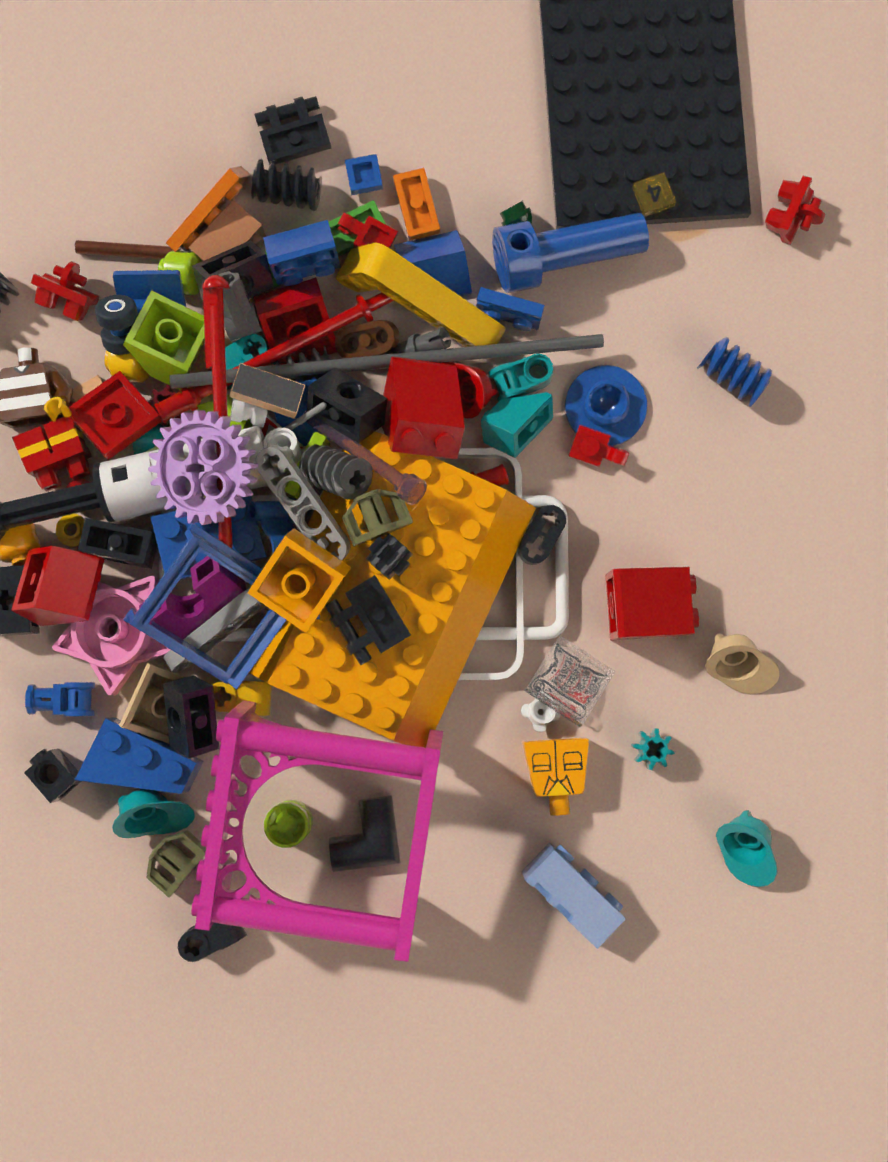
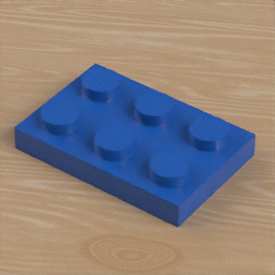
M252 496L242 497L246 506L239 509L235 508L236 515L232 517L233 549L250 561L267 558L259 522L250 521L247 514L248 504L250 501H253ZM176 510L151 517L164 573L188 542L184 533L191 524L188 523L187 516L176 518ZM200 521L194 523L219 539L218 523L213 521L211 524L201 525ZM200 551L180 580L192 578L190 568L207 555Z

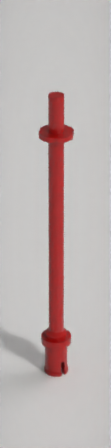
M382 292L367 300H364L363 296L358 294L356 295L357 305L243 364L251 367L268 366L361 317H364L368 322L373 321L371 312L394 300ZM213 385L180 388V392L159 403H155L154 406L163 422L166 423L171 418L190 409L192 412L197 410L201 400L213 394Z

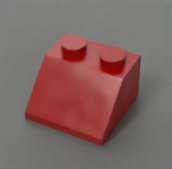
M316 277L296 285L286 286L254 296L257 314L270 349L329 319ZM334 332L287 356H290L295 363H298L299 352H303L308 359H311V348L315 347L320 355H323L324 345L328 355L336 353ZM286 357L278 360V362L286 364Z

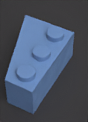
M548 843L522 871L524 879L532 887L534 886L546 898L547 902L554 908L556 907L598 949L625 921L626 918L620 912L624 906L610 892L604 897L595 888L599 882L585 868L579 872L571 864L575 858L561 844L555 849Z

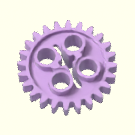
M194 410V414L192 412L181 413V419H170L172 428L163 427L160 429L164 439L153 440L159 451L149 453V457L157 462L155 466L149 467L148 471L157 473L158 478L150 483L154 486H161V490L156 497L157 499L168 498L165 505L166 510L177 507L176 518L187 516L188 523L200 521L201 525L211 524L212 521L214 523L223 522L224 516L228 518L236 515L235 508L239 509L246 506L242 497L253 496V492L247 487V484L257 482L258 480L254 476L249 475L250 470L258 468V464L249 462V457L254 455L256 450H246L245 445L251 438L249 436H238L242 426H230L231 417L222 416L219 418V414L216 411H210L207 414L205 410ZM216 442H218L221 447V454L219 457L215 453ZM185 443L189 448V455L187 458L183 452V447ZM218 477L223 482L222 492L217 488ZM187 478L191 483L190 492L187 491L185 486Z

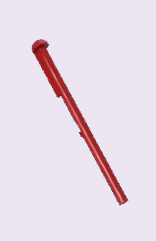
M212 275L204 281L202 286L206 369L212 368L214 411L218 412L220 418L228 416L223 290H228L230 287L224 277ZM216 442L215 453L219 457L221 454V447L219 443ZM218 477L217 488L222 492L223 482ZM224 516V521L218 522V538L233 549L232 517L226 518Z

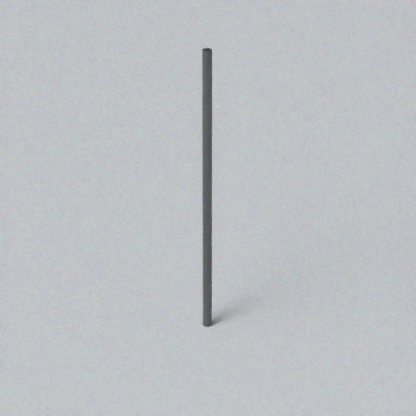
M603 334L254 368L288 378L326 374L334 368L342 372L389 368L391 356L444 363L604 347ZM238 369L226 370L227 383H234ZM212 371L170 375L171 389L213 385Z

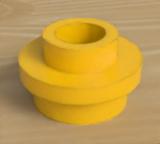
M78 514L63 516L56 525L58 540L66 546H79L85 518ZM75 524L77 531L74 535L69 536L67 528L69 525Z

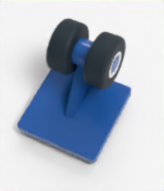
M114 271L113 282L116 295H110L101 299L95 307L97 321L103 327L101 330L103 346L112 354L123 355L130 353L123 344L151 290L186 307L180 271Z

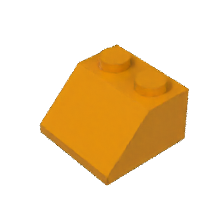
M293 528L284 536L247 593L307 633L349 573L351 567Z

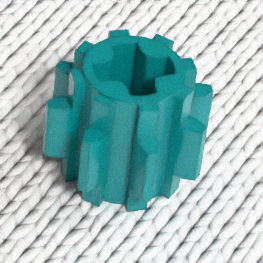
M657 728L652 730L650 736L640 731L641 741L639 744H631V747L638 749L639 752L634 759L635 762L646 760L648 770H652L656 762L663 767H667L665 760L667 754H675V751L668 749L667 746L672 739L671 736L660 738L659 729ZM649 741L651 743H659L660 746L656 749L657 756L646 754L649 750L647 744Z

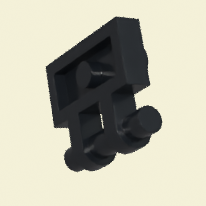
M303 96L294 99L293 103L276 107L275 104L266 107L265 111L254 114L258 127L271 123L272 128L259 131L269 165L272 161L280 164L332 149L322 113L311 117L308 115V112L320 109L316 96L304 99ZM299 116L300 120L283 125L280 123V120Z
M376 575L345 593L352 604L350 607L343 610L337 599L325 606L332 617L329 621L334 629L338 627L348 644L345 648L350 656L354 654L360 666L372 659L366 649V646L372 642L376 644L380 653H383L411 636ZM357 615L368 633L359 637L350 622V619Z

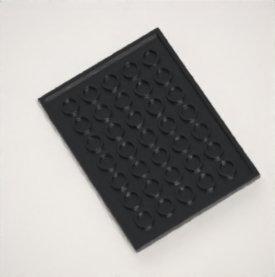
M539 0L556 229L635 213H642L647 224L749 218L751 215L733 0ZM648 185H651V188L661 187L657 202H653L650 192L647 193L646 190H649ZM657 190L653 191L654 196H656Z

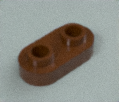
M376 320L343 328L336 336L335 347L342 358L376 356L392 352L399 343L400 335L398 328L391 321ZM383 331L388 335L386 342H383L381 338ZM354 338H357L359 342L357 349L352 344Z

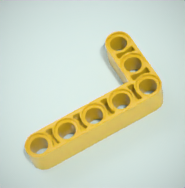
M379 243L352 248L335 277L339 283L355 292L381 291L435 328H446L450 338L464 347L498 344L506 330L498 321L392 249Z

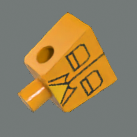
M588 738L522 741L534 795L536 797L549 796L550 815H569V795L584 793L589 746Z

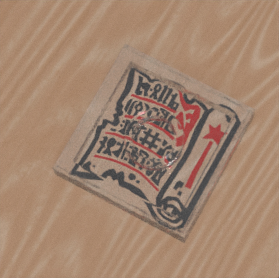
M559 635L524 691L570 722L581 727L616 671Z

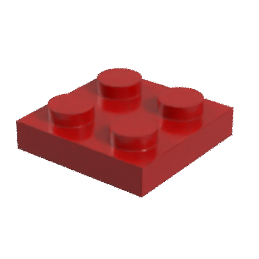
M118 371L68 407L71 411L70 418L107 460H110L162 422L156 410L121 371Z

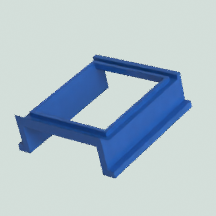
M192 522L184 533L188 542L140 609L136 611L131 607L124 617V621L222 682L229 683L237 690L284 625L286 619L270 609L229 667L221 664L151 620L200 551L251 585H253L263 570Z

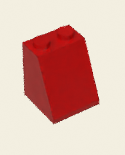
M391 356L383 396L387 398L385 424L382 426L384 434L389 437L388 444L390 445L391 452L458 459L465 426L456 365Z
M690 567L612 569L605 575L610 641L695 634L694 628L699 627V612L697 608H693L692 595L696 594L697 585L695 575H690Z

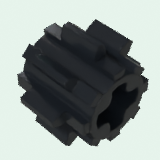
M390 533L384 539L379 536L368 548L371 553L366 559L389 580L395 573L400 576L410 565L407 560L411 557L412 553Z

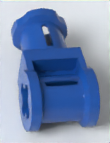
M65 682L64 684H53V688H37L35 684H30L25 693L27 713L34 715L37 711H53V715L95 716V711L91 709L92 689L95 688V682ZM51 698V701H42L41 699Z

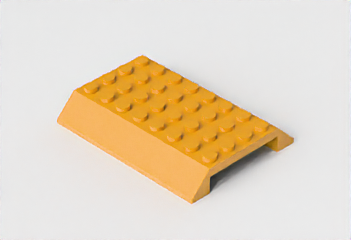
M374 431L360 443L348 437L342 452L363 458L370 463L373 477L365 493L382 489L402 494L413 523L390 534L412 553L411 557L407 560L410 565L400 576L395 573L390 580L386 578L366 559L371 553L368 548L376 539L354 547L342 517L352 505L354 499H344L323 490L320 499L350 542V551L342 561L349 565L351 570L328 603L337 599L342 609L345 610L352 605L345 593L376 575L411 636L383 653H380L376 644L372 642L366 646L372 659L360 666L354 654L350 656L345 648L348 645L338 627L334 629L329 621L332 617L326 607H324L320 613V619L314 621L307 633L286 620L249 673L274 687L390 740L405 745L426 748L430 729L436 730L536 507L504 488L433 456L391 452L390 445L388 444L389 437ZM381 496L391 523L398 521L399 519L391 499ZM356 504L352 512L361 534H365L369 530L359 505ZM314 510L308 526L318 528L321 526L322 517L318 511ZM328 526L323 532L315 536L318 540L324 536L329 542L326 550L330 553L335 552L339 556L340 554L337 550L341 547L338 541L332 543L325 535L332 531ZM358 615L350 619L359 637L368 633Z

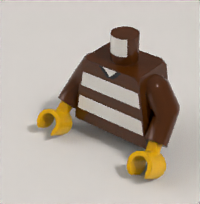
M18 349L19 366L3 368L0 371V424L9 428H18L55 422L59 418L71 416V411L68 407L73 396V388L62 373L45 363H39L38 349Z

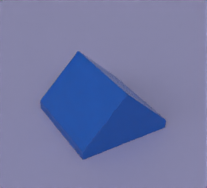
M457 230L394 245L396 253L459 296L472 294L466 253Z

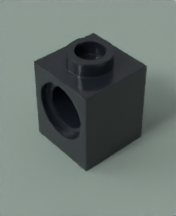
M60 749L41 750L29 761L32 766L24 772L49 803L60 801L82 782L75 780L79 771ZM50 764L55 765L59 771L58 779L55 782L50 781L47 777L46 772Z

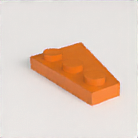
M242 166L229 168L166 241V244L175 252L182 250L184 247L189 250L191 244L200 236L198 232L205 224L209 226L222 212L220 208L228 200L231 202L243 189L242 184L251 175Z

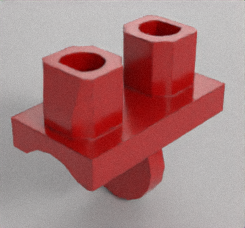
M803 175L800 182L783 180L778 191V201L789 204L787 211L772 207L765 219L766 228L780 234L783 243L791 245L798 228L803 231H809L811 224L820 225L823 223L825 213L819 209L822 201L819 198L813 197L814 190L810 188L812 183L811 177Z
M70 261L65 268L58 265L54 267L53 274L61 277L60 279L45 273L43 276L33 274L31 284L37 286L36 304L54 309L59 296L64 297L67 301L63 315L76 321L84 319L89 306L97 305L100 296L75 285L78 284L84 287L87 283V278L79 275L80 265L73 261Z

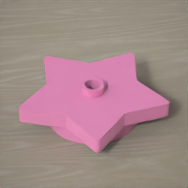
M149 576L118 588L99 581L89 621L71 623L52 646L53 650L89 662L106 693L116 696L139 663L164 657L171 650L124 621V617L131 607L136 611L139 610V605L148 598L158 584L159 578ZM118 625V630L115 634V628Z

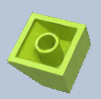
M151 290L123 345L151 377L170 385V375L190 373L205 342L204 316Z

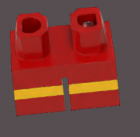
M70 416L44 424V429L39 426L12 437L26 472L35 477L41 489L46 492L62 485L57 471L67 467L73 480L90 475L87 459L92 457L86 446L82 434L83 431Z

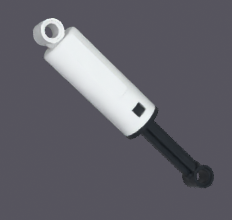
M254 426L241 429L238 434L239 437L249 436L251 438L245 445L246 450H256V453L249 457V462L256 463L257 454L262 449L274 444L281 447L288 446L294 454L293 461L296 465L302 456L297 437L290 429L276 428L264 437L261 428ZM185 443L183 447V452L187 458L189 455V448ZM159 449L94 464L93 482L4 503L0 502V540L6 531L11 528L96 508H101L103 515L109 523L165 510L168 498L157 499L156 495L161 490V486H154L150 483L158 478L157 473L148 471V468L155 466L157 462L149 457V453L158 452ZM270 456L271 465L279 469L277 467V462L280 460L279 456ZM257 468L250 470L249 475L254 476L258 480L254 483H248L247 487L249 489L268 485ZM187 478L185 486L187 491L190 492L191 483Z

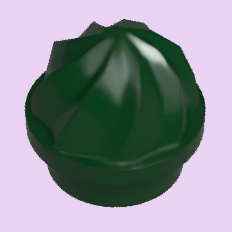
M523 200L500 213L503 222H501L502 226L524 221L532 223L530 207L526 208Z

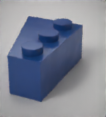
M105 718L75 780L183 794L190 790L204 761L197 757L188 758L171 748L170 744L122 728L119 726L121 720L117 718Z

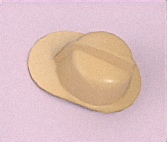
M717 634L715 636V644L713 645L711 656L707 659L705 665L707 673L713 678L721 681L733 690L746 694L762 693L772 688L778 682L780 675L778 665L771 658L760 652L753 641L747 636L741 634L728 636Z

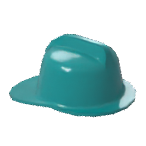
M139 789L119 797V816L114 820L112 829L118 837L128 839L145 835L174 833L188 827L193 822L195 814L193 808L188 804L167 801L163 795L155 790Z
M745 810L740 816L730 821V823L718 828L716 838L729 871L739 881L747 885L761 887L767 886L775 880L778 871L771 848L772 835L769 827L764 822L753 817L749 810Z

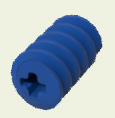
M725 337L715 343L697 369L708 364L706 373L708 377L718 371L717 383L721 384L727 379L730 380L727 391L731 392L739 387L738 399L742 400L750 395L751 399L748 406L751 407L768 386L772 370L766 369L759 373L760 361H756L749 366L751 354L746 353L738 358L740 346L735 345L728 350L729 338Z

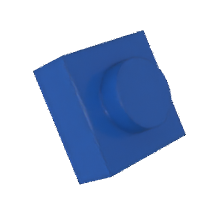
M377 154L345 160L351 196L383 190Z

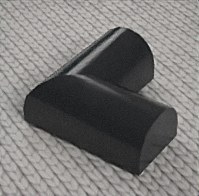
M392 795L358 800L362 833L329 838V852L333 872L401 863Z

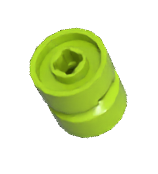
M286 800L277 804L267 813L264 820V832L268 840L281 848H291L298 845L310 833L313 826V816L309 808L297 800Z

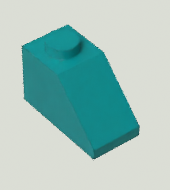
M545 392L501 399L491 410H487L481 419L483 443L516 458L552 421V394Z

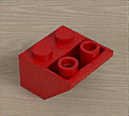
M56 546L29 549L11 611L40 626L89 621L105 559L101 556Z

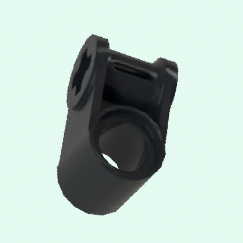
M213 923L210 930L207 931L195 929L194 925L181 936L177 948L184 960L196 962L219 949L222 950L238 942L247 934L243 927ZM192 938L194 940H202L203 943L199 950L196 947L190 948L188 946Z

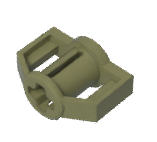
M382 489L372 490L355 498L342 517L354 547L413 523L402 494ZM381 496L391 499L399 519L398 521L391 523ZM356 504L359 505L369 530L365 534H361L352 512Z
M188 830L166 836L149 855L146 878L170 898L196 869L200 859L205 857L206 847L201 846V841ZM175 839L180 840L196 856L192 860L171 841ZM156 861L176 878L173 883L155 868Z

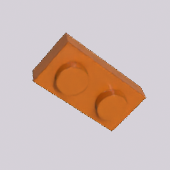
M420 168L393 175L409 241L439 234L440 226L425 169Z

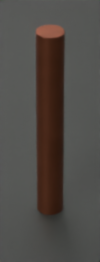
M76 240L75 252L77 254L162 259L167 253L173 251L169 246Z

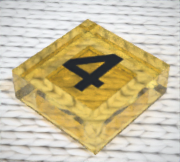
M665 172L633 183L632 188L644 217L675 206L676 200Z

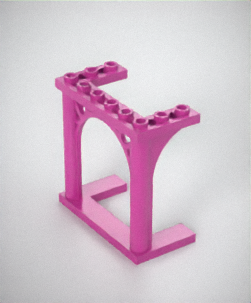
M243 700L231 712L225 715L224 720H219L217 726L216 741L221 742L220 753L219 755H214L211 766V776L216 777L215 788L209 791L206 802V811L211 812L210 824L204 826L201 837V846L206 847L205 859H200L196 873V881H201L200 893L194 896L191 915L196 916L195 929L209 931L213 923L392 950L395 951L394 960L408 962L443 731L430 729L427 746L424 748L301 729L266 720L255 713L256 702ZM263 752L271 753L270 758L279 756V763L276 766L270 765L267 756ZM243 756H252L260 763L262 769L260 777L252 778L243 771L241 767V758ZM301 765H325L421 780L401 917L396 918L301 903L285 898L270 889L252 868L243 841L245 814L257 790L274 775ZM236 777L247 785L246 794L238 795L236 793L240 789ZM236 818L239 821V825L233 827L230 824V819ZM228 850L235 851L237 861L224 865L230 856V853L226 852ZM239 870L244 872L246 875L245 884L237 890H230L232 871ZM251 888L258 889L260 893V898L254 897L252 894L249 897L250 899L243 897L248 894Z

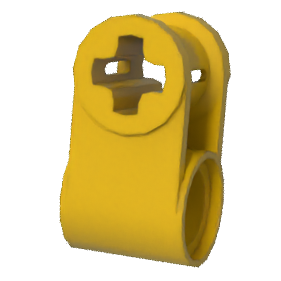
M243 681L236 690L229 683L216 682L212 684L214 693L220 692L221 687H225V692L231 694V700L225 701L224 706L220 705L218 699H214L216 711L231 712L232 709L244 700L256 702L255 713L258 716H270L272 685L261 681Z

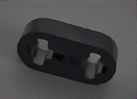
M547 505L541 508L535 515L518 547V554L526 564L537 565L549 556L566 524V515L560 507ZM554 513L556 515L555 522L558 523V527L552 526L548 529L547 533L542 532L546 523L542 516ZM540 537L543 540L538 549L542 552V555L536 554L531 558L528 556L529 549L525 547L526 543L531 545Z

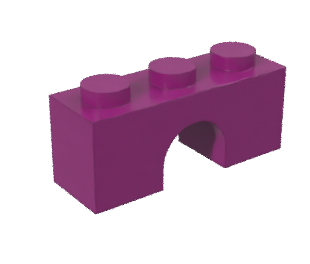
M208 556L190 568L195 593L189 596H177L170 593L151 619L181 639H185L239 594L247 590L245 580Z

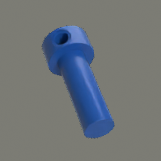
M635 213L535 233L529 221L494 227L492 245L497 275L504 292L512 293L540 287L543 272L647 252L649 232L646 220L642 213Z

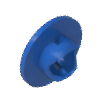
M602 365L584 371L573 381L566 396L565 412L569 425L575 433H577L579 424L610 434L611 437L608 445L616 446L631 439L641 428L647 413V399L642 385L631 373L620 367Z

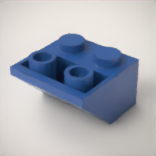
M328 220L263 237L269 265L278 285H296L301 283L305 277L312 275L325 277L333 274L335 269L341 268Z

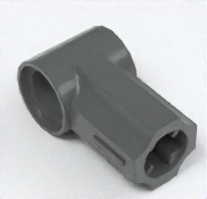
M227 271L218 274L227 280L230 287L228 290H223L224 327L230 341L263 331L255 304L253 302L250 303L239 273Z

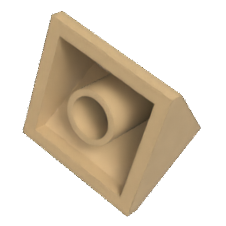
M147 663L119 726L169 743L163 684L185 678L186 676L177 672L172 673L170 669L159 664Z

